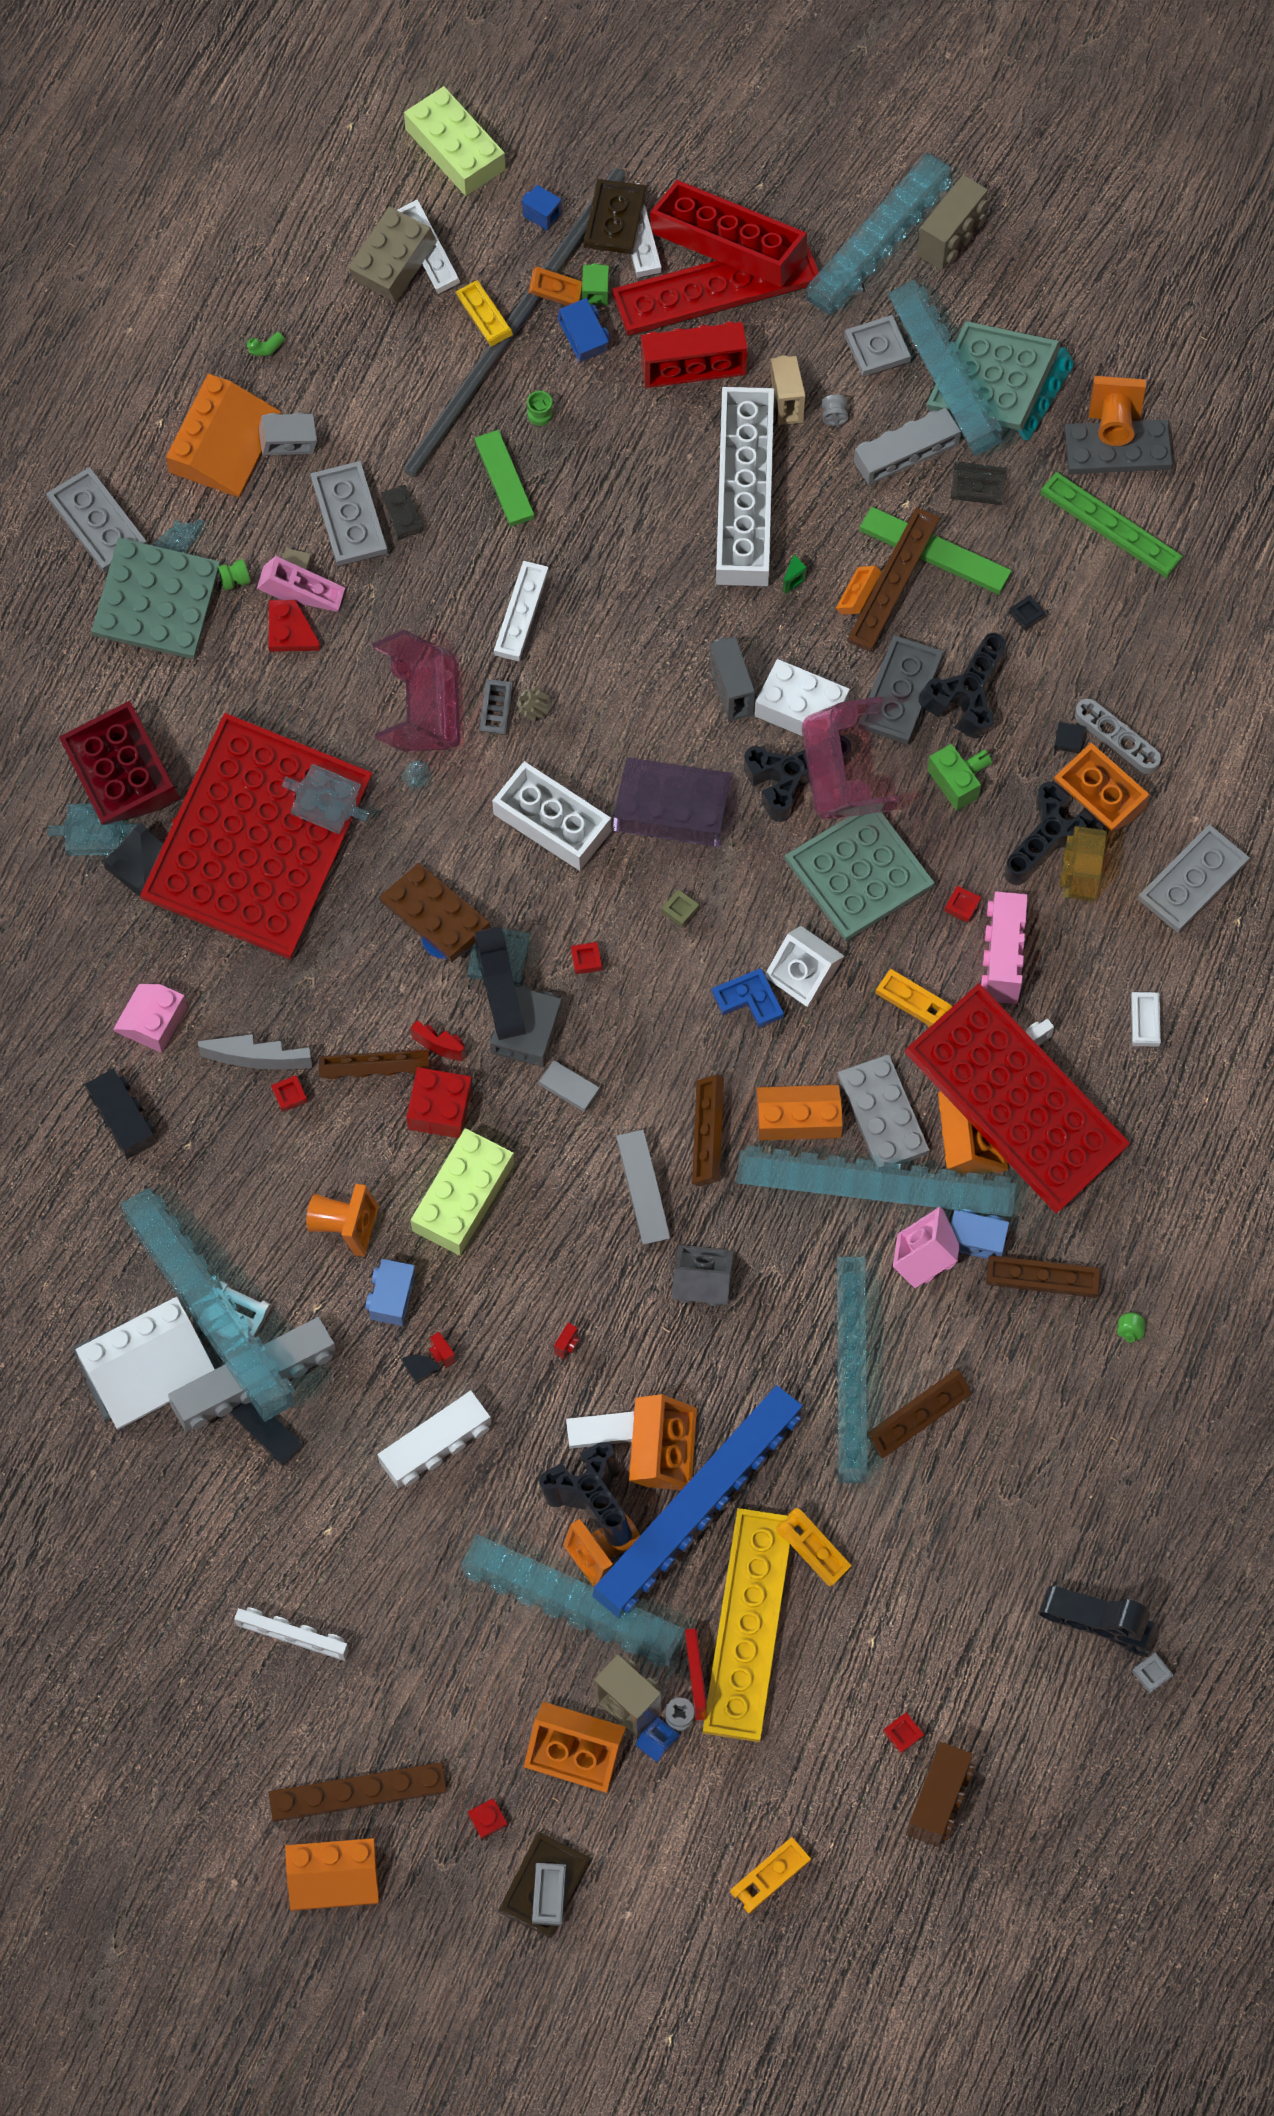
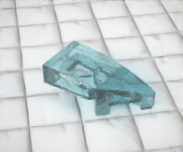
M196 520V523L188 524L174 521L173 528H169L153 543V546L184 553L203 529L204 521Z

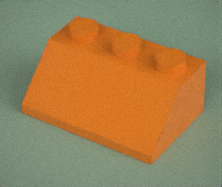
M1092 743L1084 748L1054 777V780L1111 831L1129 825L1148 806L1150 794Z
M839 1085L756 1087L759 1141L841 1138L842 1108Z
M941 1091L938 1092L947 1169L965 1175L1007 1171V1161Z
M663 1394L635 1398L633 1413L634 1422L629 1481L645 1487L682 1490L692 1479L697 1408Z
M543 1702L534 1721L524 1768L607 1793L620 1754L626 1727Z
M374 1838L285 1845L286 1873L291 1911L379 1904L376 1844Z

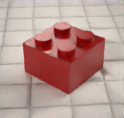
M417 1067L406 1116L408 1130L459 1138L464 1131L473 1089L471 1076Z

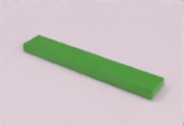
M1058 472L1041 489V495L1165 578H1168L1182 561L1183 556Z
M871 506L860 525L859 531L896 547L908 523ZM932 535L920 558L998 595L1002 592L1012 571L935 535Z

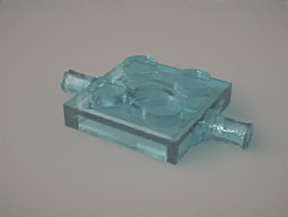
M315 764L311 765L307 776L301 783L287 776L283 781L282 787L296 792V800L291 808V814L337 834L341 833L345 822L351 816L365 823L369 817L370 812L356 807V798L361 789V784Z
M67 804V818L64 825H48L47 830L48 837L64 836L66 856L110 855L120 846L124 834H130L138 824H123V820L102 825L92 804Z

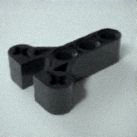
M998 633L987 634L975 649L961 675L945 680L933 678L925 685L918 696L920 705L939 718L950 702L959 704L962 708V715L954 728L971 738L982 737L994 721V715L987 706L984 685L1006 648L1004 638ZM964 685L969 687L971 691H968Z
M836 735L791 756L767 752L760 746H752L746 750L744 755V772L753 787L767 780L778 782L762 790L761 802L772 820L783 822L790 818L792 802L801 786L848 765L851 755V742L843 735ZM841 749L844 751V753L837 754L834 752V750ZM818 760L821 763L818 765H813L810 763V761ZM795 771L798 774L791 776L788 775L786 772Z
M1054 782L1043 783L1038 789L1036 807L1040 811V824L1008 857L1004 874L1006 880L1012 885L1025 883L1057 848L1083 845L1085 847L1097 845L1101 838L1103 823L1085 807L1075 818L1071 820L1063 819L1060 815L1069 807L1071 794ZM1047 830H1054V831H1056L1058 834H1057V835H1050V834H1048L1046 831H1047ZM1030 848H1037V849H1039L1041 852H1040V853H1032L1029 849H1030ZM1019 866L1023 871H1014L1012 867Z
M502 926L475 931L477 962L485 984L498 1040L525 1035V1026L511 973Z
M602 1442L580 1452L586 1471L579 1476L571 1475L563 1463L547 1470L540 1476L539 1484L549 1506L560 1507L565 1505L586 1510L607 1542L612 1546H623L631 1540L632 1532L625 1513L610 1493L613 1478L620 1472V1466L612 1445Z
M1048 1586L1038 1612L1044 1619L1102 1636L1124 1647L1130 1653L1141 1657L1149 1656L1158 1632L1155 1622L1149 1621V1611L1141 1603L1130 1599L1104 1601L1056 1586Z

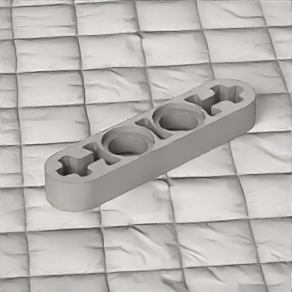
M1083 699L1077 704L1075 718L1079 724L1085 726L1089 732L1140 772L1152 774L1157 771L1161 756L1153 746L1096 701ZM1089 709L1092 710V714H1091V715H1090V714H1086V716H1084V715L1082 714V713H1083V710H1085V711H1087V710H1089ZM1104 723H1110L1114 726L1115 731L1107 734L1102 732L1100 726ZM1125 739H1130L1135 743V747L1131 750H1126L1120 743ZM1150 757L1153 758V762H1152V763H1151V762H1148L1147 764L1143 763L1144 758H1145V759H1149Z

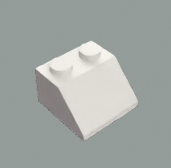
M800 926L787 934L765 973V977L808 1007L832 979L844 955Z

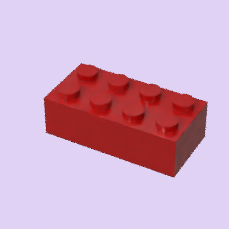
M726 322L722 325L714 326L701 325L697 328H678L668 332H650L641 335V367L645 388L746 375L747 343L743 322Z

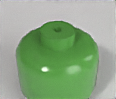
M1137 1313L1123 1314L1118 1320L1117 1334L1120 1337H1124L1125 1341L1129 1343L1141 1340L1145 1334V1319Z

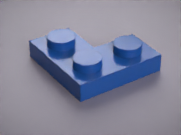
M761 968L711 989V993L722 1015L748 1005L758 1028L784 1018V1013Z

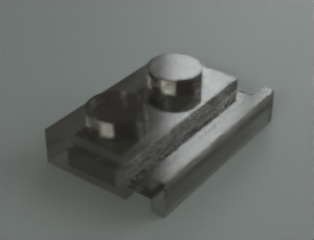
M955 462L950 499L1002 505L1006 468Z

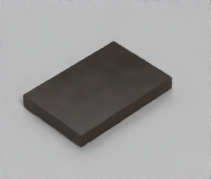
M597 179L583 242L584 248L633 255L647 194V185Z
M537 1832L498 1909V1913L551 1939L557 1925L532 1924L536 1863L566 1865L564 1913L591 1860L590 1857Z

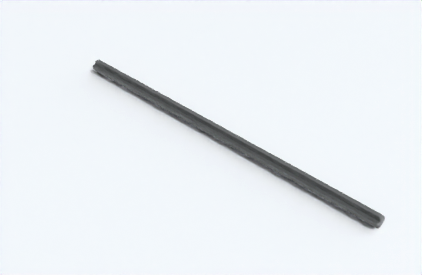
M614 168L606 180L623 182L625 172L619 168ZM593 199L543 269L555 273L560 272L585 236ZM529 290L526 292L506 321L513 335L492 347L488 346L405 464L404 471L406 474L412 477L418 474L541 297L528 293Z

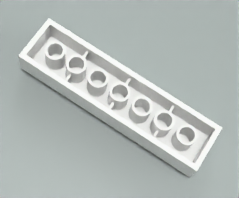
M722 387L716 585L768 586L774 388Z

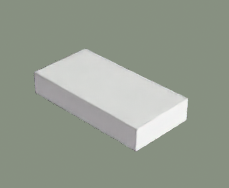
M1132 992V1046L1160 1047L1159 993Z

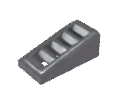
M486 679L479 732L506 735L512 682ZM490 692H505V697L490 695ZM489 700L504 702V706L489 705ZM488 710L503 712V716L488 715L487 713ZM486 720L502 722L501 727L486 725Z

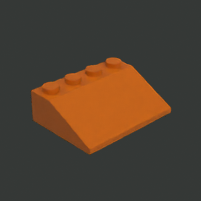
M208 373L166 456L169 473L240 498L262 454L259 436L261 417L270 413L281 415V411L235 383Z

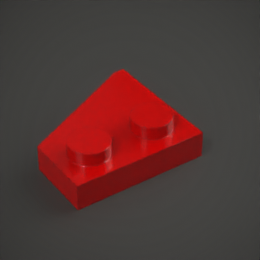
M269 600V652L320 651L319 641L296 600Z

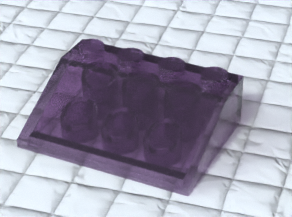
M627 758L614 813V831L719 847L732 773Z

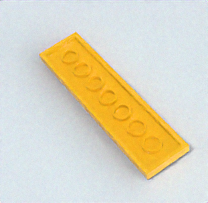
M737 1508L708 1693L707 1718L704 1720L702 1734L760 1743L790 1543L776 1532V1527L781 1521H786L789 1516Z

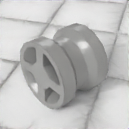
M829 395L822 399V408L825 410L822 414V419L825 424L841 425L848 420V413L845 410L847 407L846 397L842 395Z
M679 1697L674 1698L667 1704L665 1718L667 1724L672 1729L684 1731L693 1724L694 1707L689 1700Z

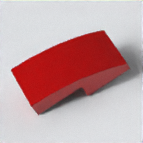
M419 1020L410 1027L412 1038L426 1049L452 1060L463 1061L466 1058L465 1044L457 1035L451 1036L445 1030L438 1036L437 1032L430 1025L426 1024L424 1026Z

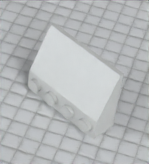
M177 1297L76 1349L81 1364L117 1430L169 1404L168 1394L215 1370Z

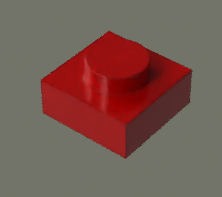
M956 886L945 906L944 912L969 923L981 901V897Z
M597 942L571 946L575 975L602 971Z
M297 1075L271 1085L282 1112L307 1103V1098Z
M570 1323L566 1324L554 1344L555 1355L565 1359L568 1352L573 1353L580 1341L578 1338V1327Z
M437 1332L431 1336L429 1352L437 1363L441 1361L445 1368L454 1364L455 1355L441 1333Z
M907 1712L883 1729V1733L900 1754H903L924 1737L923 1732Z
M494 1798L468 1811V1815L481 1840L507 1827V1823Z

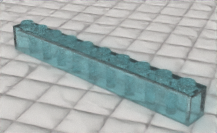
M746 1145V1151L740 1150L736 1178V1183L1013 1217L1017 1184L1011 1183V1177L994 1176V1181L983 1180V1174L967 1172L966 1177L955 1176L956 1171L939 1169V1174L928 1173V1167L913 1165L911 1171L900 1170L901 1164L884 1162V1167H875L871 1160L856 1159V1164L845 1163V1157L829 1155V1159L826 1161L818 1160V1154L801 1152V1157L790 1156L789 1150L774 1149L773 1154L762 1153L763 1147Z
M147 1188L120 1203L124 1219L263 1421L266 1422L294 1405L292 1394L295 1393L292 1384L287 1378H281L278 1373L280 1372L279 1366L274 1358L270 1357L268 1359L264 1351L266 1349L258 1336L254 1338L249 1332L251 1327L244 1316L239 1317L235 1311L237 1307L233 1299L229 1295L224 1296L221 1291L223 1287L217 1276H210L207 1271L209 1269L203 1256L201 1254L197 1256L194 1253L193 1249L195 1248L187 1234L184 1236L179 1231L181 1227L175 1216L167 1214L165 1211L167 1207L159 1194L155 1196L151 1189Z

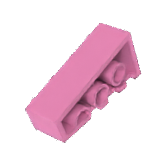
M995 891L993 901H988L987 917H992L991 926L986 925L985 941L990 943L989 950H984L983 966L988 968L987 975H982L981 985L998 1003H1018L1022 985L1023 956L1021 955H1023L1025 940L1023 930L1026 923L1027 894Z

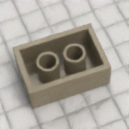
M962 175L920 227L917 256L940 270H943L948 263L952 264L958 255L960 247L962 245L966 246L969 243L972 232L976 228H981L986 220L985 209L988 205V189Z
M389 206L348 266V269L355 282L396 303L437 240L429 226Z
M617 1654L594 1679V1697L599 1705L638 1739L641 1733L661 1714V1693L659 1692L661 1688L650 1677L643 1678L637 1672L639 1670L638 1666L628 1657L622 1659Z

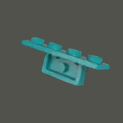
M1061 347L1023 430H1018L1023 440L1028 441L1074 366V361L1066 348Z

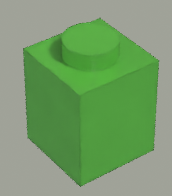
M583 265L582 299L587 298L590 305H608L609 265Z

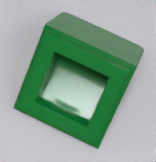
M796 555L792 557L783 579V592L785 594L804 582L806 578V566Z

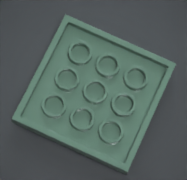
M965 321L926 404L928 410L939 411L947 408L950 415L1022 431L1061 347L1059 341Z
M118 537L91 631L92 636L194 660L218 575L220 561Z
M874 802L785 855L787 864L845 942L934 888L935 884Z

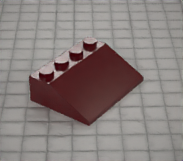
M130 700L59 736L102 825L154 812L180 799Z

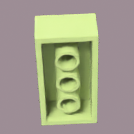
M444 86L404 112L406 131L465 196L505 171V153Z
M465 1128L411 1218L412 1231L461 1256L513 1168L514 1153Z

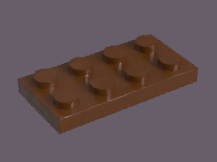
M417 863L379 896L382 904L451 962L455 961L476 942L474 937L475 931L491 928L488 920L420 863Z

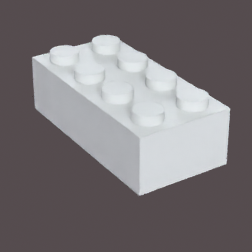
M525 761L492 800L493 814L579 871L611 832V817Z

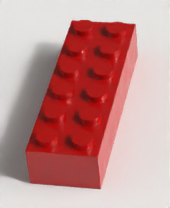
M679 180L673 183L650 211L652 234L780 287L785 284L808 255L806 232Z

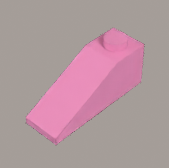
M275 556L263 566L257 589L278 599L296 600L299 604L337 612L345 587Z

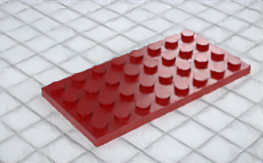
M980 983L974 986L903 1051L1055 1214L1130 1144Z

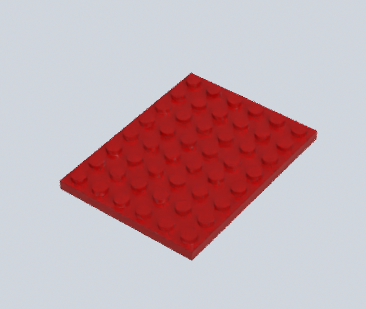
M224 713L140 894V899L291 960L369 784L372 772Z

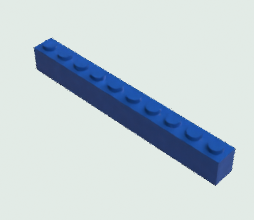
M776 1385L595 1585L592 1597L618 1618L624 1612L629 1614L638 1604L639 1600L637 1598L643 1591L648 1593L657 1582L656 1576L662 1570L667 1572L676 1561L674 1556L680 1550L685 1552L694 1541L692 1536L698 1530L704 1531L713 1519L711 1515L717 1509L722 1511L731 1499L729 1495L734 1489L737 1491L742 1489L749 1479L747 1475L751 1470L757 1471L767 1459L765 1455L770 1449L775 1451L782 1444L785 1432L788 1429L793 1431L802 1420L800 1415L803 1405Z

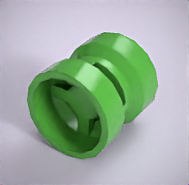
M535 391L527 398V417L536 426L547 425L553 418L552 398L547 392Z
M243 559L235 561L230 567L226 564L218 566L219 576L225 591L233 589L235 584L242 586L250 584V578Z

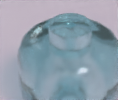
M411 761L403 771L402 780L412 789L417 788V786L424 787L427 785L431 772L429 767L423 762Z

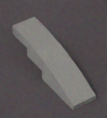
M252 1034L198 1041L201 1057L230 1065L278 1070L312 1068L309 1048L283 1051L281 1041L254 1044Z
M639 1130L617 1135L619 1152L634 1214L637 1219L642 1244H648L669 1239L665 1214L644 1131Z

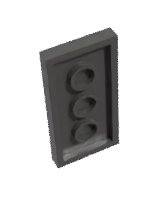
M1167 420L1132 421L1134 438L1131 442L1122 446H1110L1099 439L1098 431L1101 423L1064 424L1068 474L1171 470L1172 459Z
M893 635L858 723V728L908 745L923 708L918 701L919 693L935 677L943 657V651Z

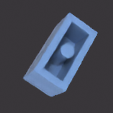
M968 1209L954 1210L951 1227L959 1243L958 1253L988 1259L989 1255L1002 1257L1009 1222L995 1215H989L988 1217L976 1215V1212Z
M382 1259L380 1268L375 1267L372 1277V1283L375 1284L374 1292L368 1293L365 1309L369 1310L370 1320L403 1326L416 1276L415 1265Z

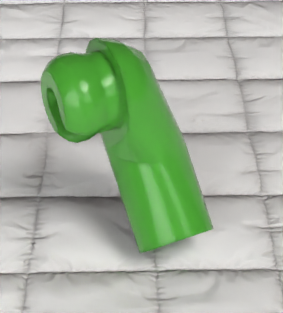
M276 332L267 342H260L257 338H251L247 341L246 346L249 349V353L253 356H270L285 342V338L282 334Z

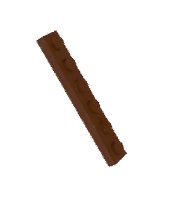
M915 508L848 637L849 643L869 652L873 651L937 528L940 517L920 508Z
M442 1762L268 1791L273 1822L447 1793Z

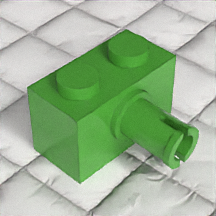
M950 744L929 756L927 771L956 811L979 798L981 784L974 774L992 765L990 755L985 757L987 754L985 750L965 761L954 746Z

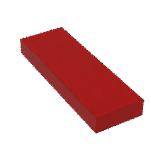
M695 1628L685 1629V1643L695 1721L706 1720L707 1706L697 1630Z

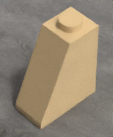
M779 356L772 358L770 375L772 388H774L778 425L803 423L805 392L797 357Z

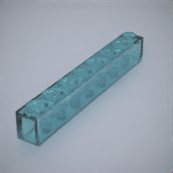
M927 152L809 283L806 300L830 316L836 309L840 310L845 305L851 292L855 293L860 288L866 275H872L878 262L882 258L888 257L892 246L897 241L901 242L907 229L911 225L918 223L922 212L926 208L930 209L933 206L938 194L948 189L951 184V167Z
M914 279L887 293L893 308L973 455L977 456L1001 443L1002 440L998 433L1002 431L1001 425L996 416L991 418L988 414L992 412L986 398L980 399L978 394L981 393V389L976 380L970 381L968 375L971 374V371L965 360L959 361L958 356L961 353L954 341L949 343L947 338L951 337L944 323H938L937 320L941 317L935 305L929 306L927 303L931 299L925 287L919 288Z
M837 1257L836 1262L837 1483H866L865 1257Z
M478 1534L475 1535L461 1563L462 1571L465 1572V1577L477 1583H480L481 1580L491 1584L490 1588L500 1594L506 1595L507 1592L517 1596V1601L526 1606L532 1607L533 1604L543 1608V1613L557 1619L559 1616L569 1620V1625L578 1630L589 1629L595 1632V1637L604 1642L610 1643L611 1640L621 1644V1649L630 1654L636 1655L639 1652L647 1656V1660L656 1666L662 1667L665 1664L670 1667L684 1638L685 1629L637 1607L629 1614L624 1612L620 1618L616 1617L592 1597L594 1587Z

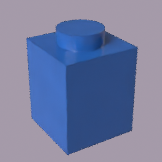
M536 185L531 192L528 191L522 199L523 217L547 231L562 214V199L539 185Z

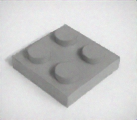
M893 315L846 329L844 332L862 377L908 363L911 360L910 353Z

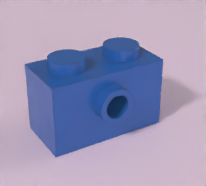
M587 298L559 309L557 317L579 363L606 352L610 341L607 329L601 327L597 320L599 319V314L593 304L590 305Z

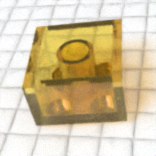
M1075 826L1073 836L1067 835L1063 855L1064 863L1059 887H1064L1063 897L1095 902L1101 879L1107 831Z

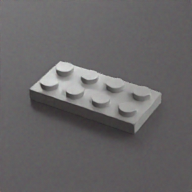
M361 461L310 473L337 566L388 554Z
M90 467L46 493L49 502L103 573L109 570L118 537L147 544L144 537Z
M1209 824L1139 894L1137 900L1174 931L1179 933L1249 862L1250 857Z
M889 1054L838 1072V1079L877 1172L929 1154V1148Z

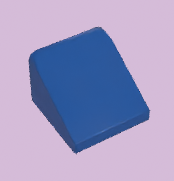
M657 1717L641 1733L636 1746L658 1762L678 1739L680 1734Z

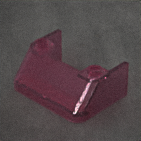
M404 629L374 642V649L391 657V671L394 676L406 682L407 720L376 733L375 739L404 752L449 750L458 746L460 743L458 665L454 655L448 650Z
M882 697L840 702L810 714L804 719L801 730L814 811L820 818L829 820L894 811L899 802L898 796L871 799L870 789L865 782L861 780L847 781L839 730L849 729L855 725L858 715L879 713L883 703Z

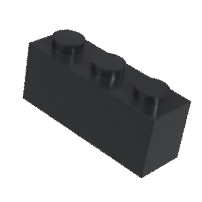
M113 1068L85 1083L89 1097L126 1160L156 1144L153 1136L157 1133L149 1118L144 1120L140 1112L144 1110L137 1097L131 1098L127 1092L131 1088L123 1074L118 1076Z

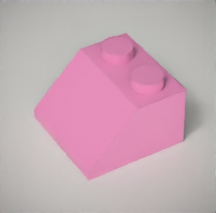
M139 984L113 1030L162 1053L187 1009L185 996L161 984Z
M938 1207L897 1234L893 1267L914 1288L922 1283L930 1282L935 1275L944 1269L952 1268L958 1261L959 1243L941 1207Z

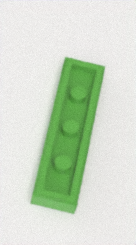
M499 430L475 437L476 447L509 526L512 527L533 520L534 513Z

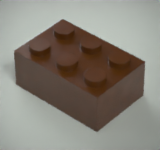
M939 1742L909 1821L906 1835L938 1848L941 1840H948L955 1821L954 1818L950 1817L951 1813L958 1814L965 1791L960 1790L961 1786L968 1787L975 1768V1764L970 1763L973 1756L972 1753L944 1742Z

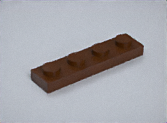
M428 1050L319 1056V1077H326L327 1079H338L342 1076L350 1075L362 1078L369 1074L391 1076L398 1072L416 1074L417 1067L429 1069Z
M713 1075L696 1081L692 1184L699 1187L720 1181L724 1078L719 1075Z
M989 1255L986 1285L1097 1298L1100 1268Z
M955 1369L866 1434L877 1455L883 1459L972 1393L961 1372Z

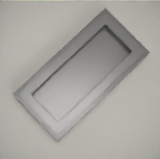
M556 1061L551 1063L539 1080L541 1087L584 1113L600 1092L598 1086Z
M536 1863L532 1924L562 1926L566 1865Z

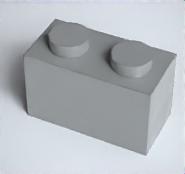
M297 412L279 415L277 413H270L261 417L259 436L262 455L314 453L317 437L313 414Z

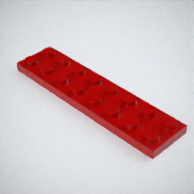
M807 243L808 255L782 287L716 260L613 288L612 296L625 332L629 336L821 283V277Z

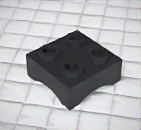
M139 823L125 841L104 860V868L140 897L163 843Z

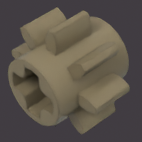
M533 686L532 691L524 690L517 701L518 707L521 708L519 713L531 721H535L536 716L538 718L545 717L550 709V701L547 700L549 695Z

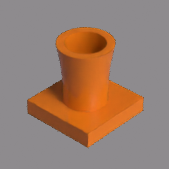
M1094 376L1089 418L1101 419L1098 437L1103 443L1110 446H1122L1132 441L1134 438L1132 421H1140L1146 379Z
M355 1184L350 1203L314 1194L307 1209V1229L309 1232L342 1233L341 1236L353 1254L365 1257L379 1205L367 1186Z
M626 1514L632 1538L627 1544L618 1547L610 1545L599 1529L591 1534L580 1519L570 1524L563 1546L593 1588L612 1568L613 1564L610 1559L627 1551L640 1537L636 1526Z

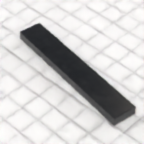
M203 1346V1348H204L206 1354L208 1355V1357H209V1359H210V1361H211V1363H212L214 1369H217V1368L223 1366V1365ZM257 1399L248 1404L242 1403L234 1407L229 1413L282 1467L303 1449V1445Z

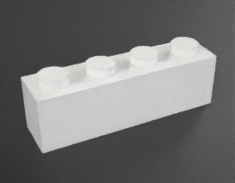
M469 1391L378 1453L379 1463L398 1489L403 1485L408 1487L415 1483L420 1477L419 1474L425 1470L431 1471L437 1468L443 1462L442 1459L448 1454L452 1453L454 1455L464 1449L467 1441L473 1437L478 1439L489 1431V1426H491V1418L472 1391Z

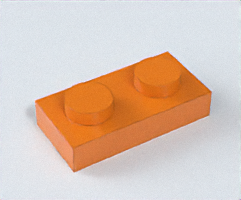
M535 267L532 271L528 293L568 306L580 300L582 281Z
M877 566L857 568L835 608L841 615L859 614L864 608L866 600L882 573Z

